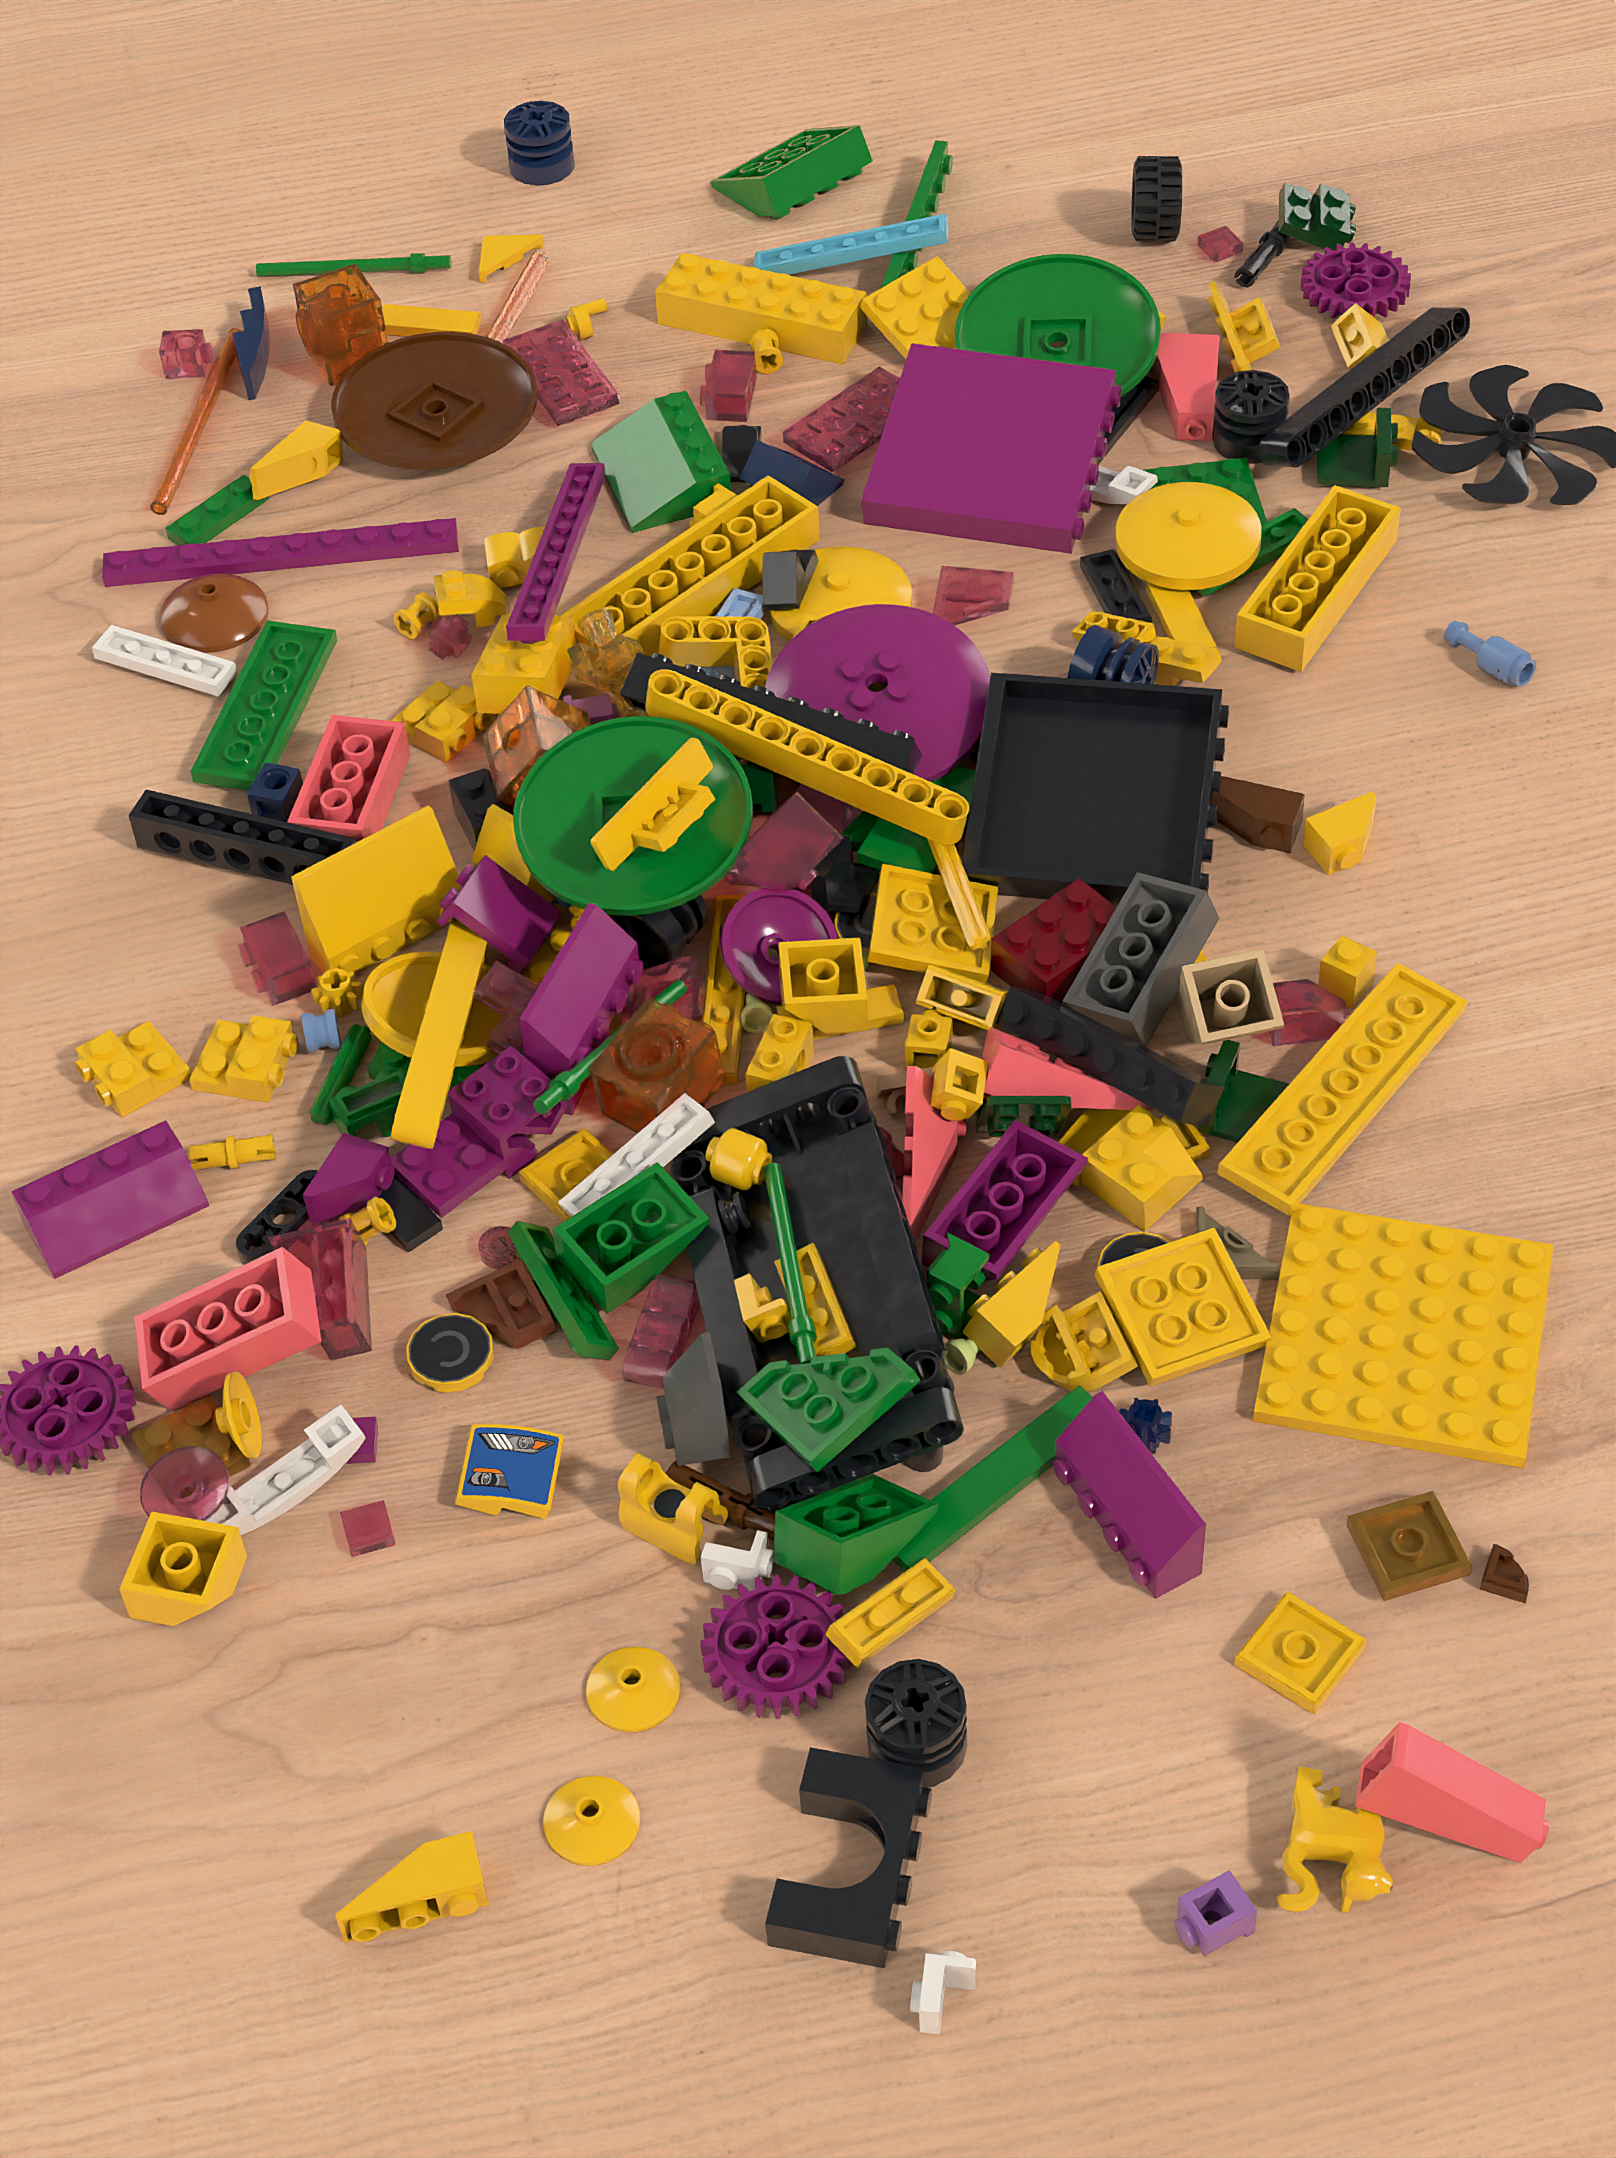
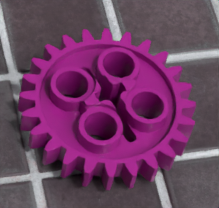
M1350 242L1349 248H1344L1342 245L1337 244L1335 251L1325 247L1324 255L1315 252L1313 260H1306V267H1302L1300 291H1303V299H1309L1310 307L1319 306L1318 313L1330 311L1331 319L1337 315H1343L1355 303L1374 318L1375 314L1386 318L1388 310L1397 312L1398 305H1405L1406 297H1409L1411 273H1408V265H1401V257L1392 259V251L1380 253L1381 246L1370 250L1367 243H1364L1361 248H1356L1353 242Z
M78 1345L72 1348L69 1355H64L61 1347L58 1346L55 1349L54 1357L48 1358L45 1353L40 1351L38 1352V1363L33 1365L24 1359L22 1360V1365L25 1371L21 1374L15 1371L8 1372L12 1384H0V1448L5 1457L11 1455L17 1467L26 1462L29 1471L34 1473L43 1464L47 1476H51L56 1466L62 1465L66 1475L70 1474L72 1463L79 1462L81 1467L86 1470L89 1465V1457L94 1456L101 1461L105 1460L102 1451L105 1446L112 1449L119 1448L115 1435L128 1436L129 1430L126 1422L135 1420L132 1407L137 1405L129 1376L125 1375L121 1364H113L111 1355L106 1354L99 1359L96 1348H91L85 1356H82Z
M779 1574L774 1575L771 1586H765L760 1577H756L754 1590L749 1591L740 1583L737 1585L739 1595L737 1599L724 1594L722 1596L724 1610L711 1608L712 1623L703 1624L705 1639L700 1641L702 1656H705L702 1658L704 1672L710 1673L709 1677L712 1688L721 1687L722 1700L724 1702L737 1696L738 1711H743L751 1703L755 1705V1713L758 1718L762 1716L766 1707L773 1708L776 1719H780L783 1707H790L792 1713L797 1717L800 1716L801 1703L806 1702L815 1710L818 1708V1694L831 1699L833 1697L832 1683L840 1685L845 1683L843 1669H851L852 1662L825 1635L829 1626L844 1616L843 1605L832 1606V1594L830 1591L817 1597L816 1583L811 1582L803 1590L799 1588L798 1576H794L788 1586L782 1585ZM778 1614L785 1616L784 1618L778 1620L769 1618L773 1615ZM809 1642H814V1643H818V1644H819V1645H817L816 1647H812V1648H807V1647H803V1646H802V1645H804L805 1643H809ZM739 1645H752L749 1649H736ZM776 1672L786 1674L781 1678L769 1677V1675Z

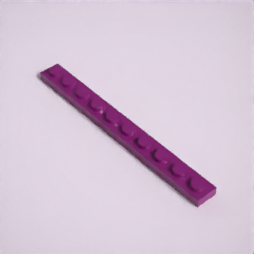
M570 463L507 623L508 641H520L525 644L545 641L606 476L604 463Z
M456 518L115 551L103 553L102 579L105 587L193 579L215 573L243 574L459 552L458 528Z

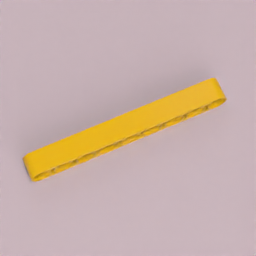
M662 669L655 671L650 676L645 705L646 712L650 717L676 720L694 726L716 738L731 753L937 843L951 845L957 843L962 838L969 812V804L961 795L675 671Z
M452 917L396 1110L390 1137L392 1141L427 1149H433L489 944L455 917Z

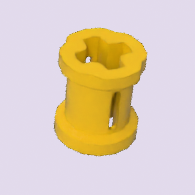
M770 329L757 330L749 339L750 349L754 353V367L763 374L774 373L781 368L784 360L782 352L778 349V335Z
M424 592L417 594L414 602L406 609H399L393 614L395 626L402 635L409 639L417 638L424 626L441 618L437 601Z
M374 1197L367 1202V1207L355 1214L346 1213L339 1219V1227L346 1242L356 1250H360L368 1244L369 1239L379 1233H390L396 1228V1219L389 1204L382 1198Z

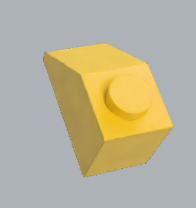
M1373 791L1306 818L1303 846L1327 875L1343 869H1349L1362 862L1374 822L1376 795Z

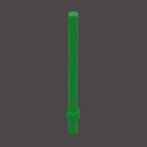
M411 253L410 257L257 263L256 274L258 277L403 270H411L412 273H426L427 269H450L452 261L451 255L425 256V253Z
M675 980L569 1072L563 1071L550 1082L549 1089L534 1101L533 1106L535 1110L540 1114H546L560 1101L569 1100L579 1091L580 1084L686 993L687 987L685 983L681 980Z
M769 1163L764 1167V1174L791 1321L788 1324L790 1341L796 1346L799 1364L811 1363L812 1357H816L814 1342L817 1339L814 1320L808 1315L781 1166L777 1163Z

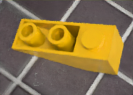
M305 420L250 468L249 479L252 483L253 499L259 500L327 476L344 460L340 430Z
M1057 1241L1044 1251L1038 1247L1033 1250L1020 1265L1023 1268L1018 1274H1015L1012 1270L1008 1272L995 1286L994 1290L997 1292L991 1298L986 1294L982 1295L967 1312L972 1318L962 1332L999 1368L1004 1366L1027 1345L1042 1324L1061 1246Z
M472 1831L423 1843L335 1914L344 1943L350 1941H371L381 1933L400 1928L417 1929L434 1919L450 1915L455 1917L467 1916L474 1913L478 1908L488 1906L489 1902Z

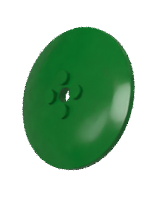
M1049 254L1031 257L996 271L970 293L959 312L955 326V349L1116 370V385H1121V397L1131 391L1146 376L1158 354L1161 338V325L1157 306L1141 282L1112 263L1076 254ZM1054 342H1063L1066 344L1061 348H1054L1050 346Z
M631 716L606 720L587 726L568 735L548 749L529 770L521 784L514 806L513 823L518 850L524 864L538 883L550 893L584 910L588 903L596 904L608 915H642L682 905L708 891L731 870L746 846L752 826L753 805L750 786L743 768L735 756L716 738L694 726L676 720L649 716ZM690 738L699 739L713 764V769L698 785L709 787L715 800L704 810L703 815L693 822L678 837L677 842L665 852L637 846L614 871L607 870L592 847L591 839Z

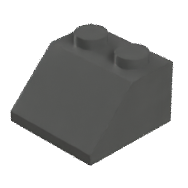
M710 1332L699 1335L662 1377L665 1395L656 1396L665 1449H675L678 1466L731 1457L722 1387Z

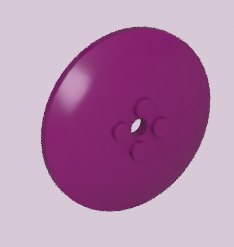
M873 604L847 608L832 613L800 631L777 656L768 674L765 688L772 691L775 697L787 700L790 696L796 697L808 703L810 708L822 711L823 708H830L841 713L844 719L857 722L858 719H865L876 724L879 730L891 734L893 730H899L911 735L922 753L914 775L933 782L961 764L978 745L982 735L990 674L985 660L976 645L959 628L947 620L927 611L909 606ZM876 682L887 686L879 692H873L867 688Z

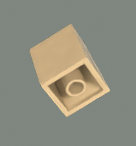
M1264 949L1182 966L1177 1002L1187 1039L1199 1045H1206L1284 1028Z

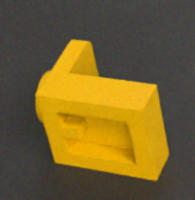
M750 1274L734 1280L743 1321L760 1343L777 1339L789 1332L788 1324L791 1321L789 1306L784 1299L774 1300L769 1289L766 1286L760 1288Z

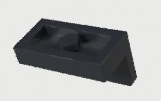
M835 835L810 874L813 900L824 910L850 913L860 912L879 880V869L861 863H853L850 836Z

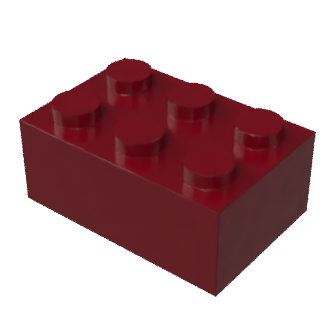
M1078 878L991 938V971L1009 986L1039 991L1063 1003L1064 997L1117 907Z

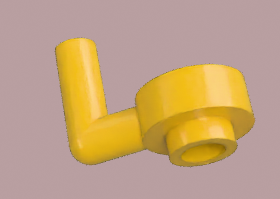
M604 298L570 307L566 316V322L571 335L577 334L579 340L593 336V328L589 316L608 311Z

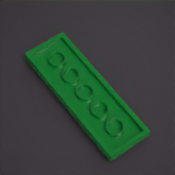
M266 621L190 771L193 782L249 791L265 762L278 765L338 641L336 630Z

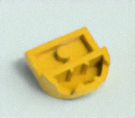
M457 570L445 571L442 575H434V590L439 615L474 614L476 627L493 625L496 616L510 614V604L506 595L489 578L478 574H464Z
M1102 1291L1064 1312L1057 1305L1051 1307L1044 1314L1042 1326L1036 1340H1031V1354L1037 1367L1051 1381L1068 1390H1074L1080 1385L1087 1392L1093 1391L1138 1367L1131 1348Z

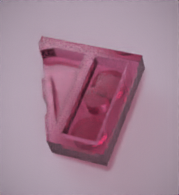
M941 566L932 614L947 620L953 625H958L1009 610L1014 584V572Z

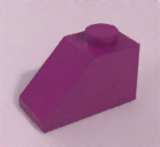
M343 1133L303 1193L309 1220L319 1223L366 1207L370 1199L379 1197L383 1189H388L395 1173L388 1147Z

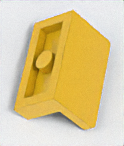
M1356 303L1331 325L1343 358L1350 370L1389 341L1381 322Z

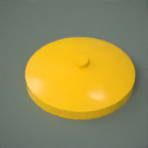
M1180 482L1150 489L1131 500L1120 513L1116 523V550L1123 564L1139 578L1154 585L1170 589L1198 590L1227 583L1243 574L1254 563L1260 551L1261 524L1253 507L1236 493L1206 483Z
M849 546L821 548L815 550L819 562L799 609L768 610V616L776 632L789 642L793 638L804 613L825 617L847 608L862 605L894 604L912 607L911 584L903 569L893 560L880 553Z
M414 952L396 956L377 966L365 982L362 997V1013L366 1024L383 1043L410 1058L413 1055L442 952ZM485 964L482 966L455 1067L487 1063L511 1045L514 1047L521 1035L519 1019L525 1007L519 992L507 978Z

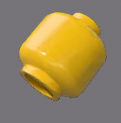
M731 1128L725 1131L720 1138L713 1137L708 1145L705 1160L710 1162L712 1178L746 1191L755 1184L761 1185L765 1180L764 1167L771 1163L772 1155L767 1153V1145L764 1140Z

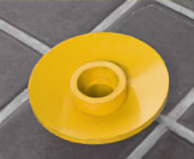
M237 1371L230 1372L226 1375L224 1382L223 1407L216 1409L217 1425L222 1434L230 1433L234 1443L246 1458L255 1459L260 1456L262 1450V1430L258 1409L245 1378Z
M627 1647L616 1650L602 1658L592 1669L586 1685L588 1705L593 1715L602 1724L613 1730L628 1733L649 1730L665 1721L674 1711L680 1697L678 1672L666 1656L653 1649ZM628 1679H640L636 1684L628 1685L624 1683Z
M603 1776L581 1777L568 1782L551 1797L543 1818L544 1833L552 1850L562 1859L581 1866L606 1864L624 1854L635 1841L640 1827L639 1807L631 1791L620 1782ZM588 1809L598 1810L597 1814L592 1817L582 1815Z

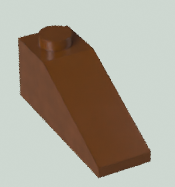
M1221 776L1220 794L1212 795L1211 805L1218 806L1217 821L1250 844L1291 853L1303 820L1305 794Z

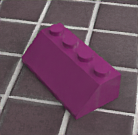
M588 903L519 1019L525 1057L551 1080L563 1071L569 1072L589 1055L599 1042H604L608 1035L612 1018L615 1013L622 1011L626 1002L627 992L632 984L639 982L642 975L643 962L639 960L637 942L596 904Z
M166 1120L11 1191L22 1223L54 1279L209 1207L208 1200L185 1150Z
M1015 1120L923 1234L922 1265L929 1268L943 1249L948 1250V1232L989 1253V1260L980 1271L985 1275V1281L997 1280L1087 1165L1088 1158Z
M1101 1391L1095 1394L1057 1438L1053 1469L1059 1481L1064 1486L1070 1485L1077 1494L1078 1503L1084 1514L1089 1519L1095 1518L1102 1527L1103 1536L1108 1546L1114 1552L1120 1551L1127 1560L1129 1571L1135 1582L1139 1586L1145 1585L1156 1599L1202 1574L1206 1523L1105 1393Z

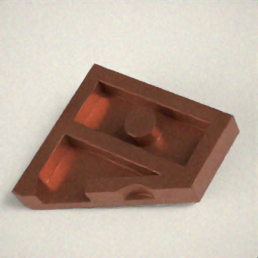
M521 1259L446 1294L453 1310L460 1314L474 1317L482 1322L490 1333L516 1349L557 1331L554 1321Z

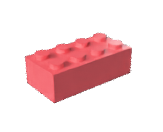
M331 715L287 822L355 838L356 843L380 831L410 758L405 723Z
M283 1247L134 1317L142 1390L171 1411L223 1388L226 1375L230 1372L237 1371L245 1378L321 1342L311 1270Z

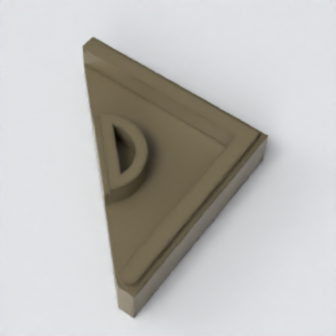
M1203 1206L1196 1207V1233L1215 1227L1241 1279L1279 1280L1280 1267L1278 1263L1269 1262L1253 1250V1245L1229 1226L1223 1227L1207 1215Z

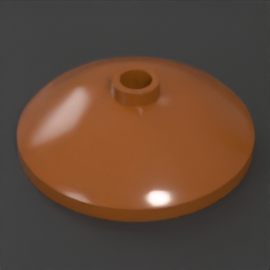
M226 573L207 574L183 583L166 598L160 610L161 627L168 640L173 644L203 653L232 649L249 641L262 629L268 617V603L262 589L246 578Z

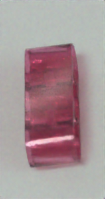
M657 1274L654 1277L624 1358L622 1371L624 1381L664 1389L662 1377L682 1356L699 1308L700 1300L695 1281Z

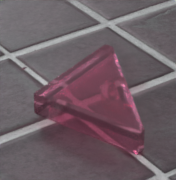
M691 955L642 971L639 982L632 984L627 992L622 1013V1025L675 980L685 982L697 969V964Z

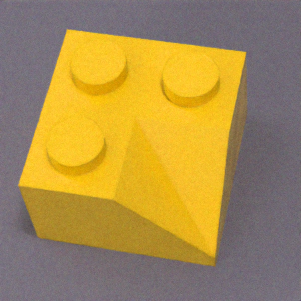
M860 938L779 942V980L784 1009L804 1021L811 1022L812 1026L826 1034L867 1031L868 999Z
M1140 1104L1082 1154L1088 1158V1163L1082 1170V1185L1144 1232L1202 1181V1173L1171 1127Z
M151 1512L119 1588L130 1618L175 1626L210 1610L232 1596L248 1557L239 1528Z

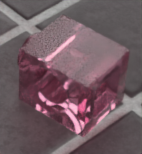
M203 329L162 332L159 354L165 379L205 377L207 363H212L213 353L211 343L205 342Z

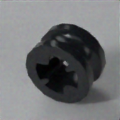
M739 1192L733 1193L731 1200H726L724 1197L718 1199L721 1216L731 1235L737 1234L739 1227L743 1226L746 1229L753 1227L748 1207Z

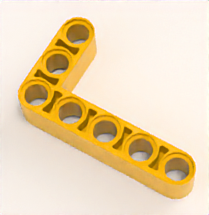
M675 616L664 620L661 624L658 654L669 658L673 664L685 667L686 664L698 667H733L734 679L739 681L741 686L753 689L757 685L765 688L768 674L772 667L768 627L761 619L756 617ZM743 759L744 765H747L746 759Z

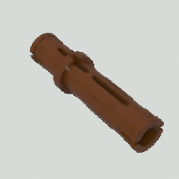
M677 1460L669 1466L666 1475L673 1481L689 1489H692L693 1484L698 1482L716 1491L720 1505L726 1507L729 1515L728 1518L733 1520V1524L742 1530L750 1528L756 1532L757 1530L767 1532V1538L774 1541L776 1511L759 1510L754 1505L752 1493L744 1495L686 1465L678 1466Z

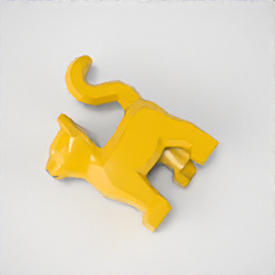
M1302 1766L1298 1767L1291 1802L1294 1820L1289 1843L1282 1855L1283 1870L1299 1885L1300 1890L1297 1894H1279L1276 1898L1278 1905L1286 1911L1301 1912L1306 1911L1317 1902L1320 1894L1317 1879L1302 1864L1304 1859L1337 1861L1347 1864L1341 1879V1909L1344 1913L1349 1912L1353 1901H1371L1379 1894H1389L1393 1887V1877L1386 1871L1381 1860L1385 1841L1381 1815L1358 1807L1355 1811L1338 1807L1341 1787L1333 1786L1330 1790L1316 1791V1787L1322 1785L1323 1770Z

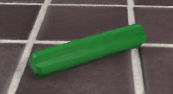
M354 1024L350 1027L309 1110L313 1122L327 1125L332 1121L333 1114L329 1099L335 1097L342 1088L349 1086L372 1039L370 1029L367 1026Z

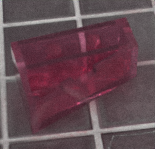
M351 1218L268 1237L274 1250L281 1247L285 1248L311 1270L321 1335L320 1344L330 1361L372 1351L367 1248Z

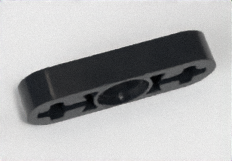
M307 1170L298 1174L240 1232L236 1239V1247L240 1260L244 1265L281 1247L286 1249L312 1223L309 1220L303 1193L318 1170ZM283 1213H292L296 1216L291 1223L286 1225H278L273 1222L278 1215Z

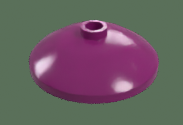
M766 887L747 894L733 906L722 926L720 947L722 958L729 974L744 991L762 1001L782 1004L779 980V942L838 939L832 920L826 911L811 897L790 888ZM772 948L776 950L778 959L771 958L767 953V949Z

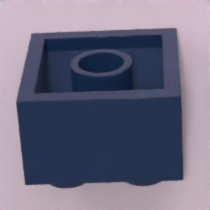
M756 440L739 478L751 484L752 487L769 475L816 506H819L838 490L845 480L791 452Z

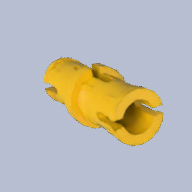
M272 1133L265 1136L236 1139V1136H227L226 1141L189 1145L190 1160H193L191 1166L194 1171L221 1166H230V1169H237L243 1163L276 1160V1145H273L275 1142L274 1135Z

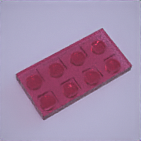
M564 320L502 340L503 344L520 354L531 367L536 380L538 400L557 426L620 404L619 393Z
M880 366L783 431V443L833 473L881 440L900 378Z

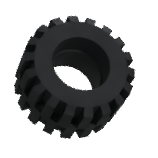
M1138 156L1133 166L1131 227L1135 241H1176L1180 233L1182 215V164L1179 157Z

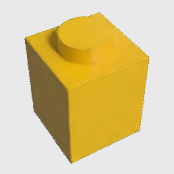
M1341 935L1321 959L1317 993L1353 1009L1373 985L1377 951Z

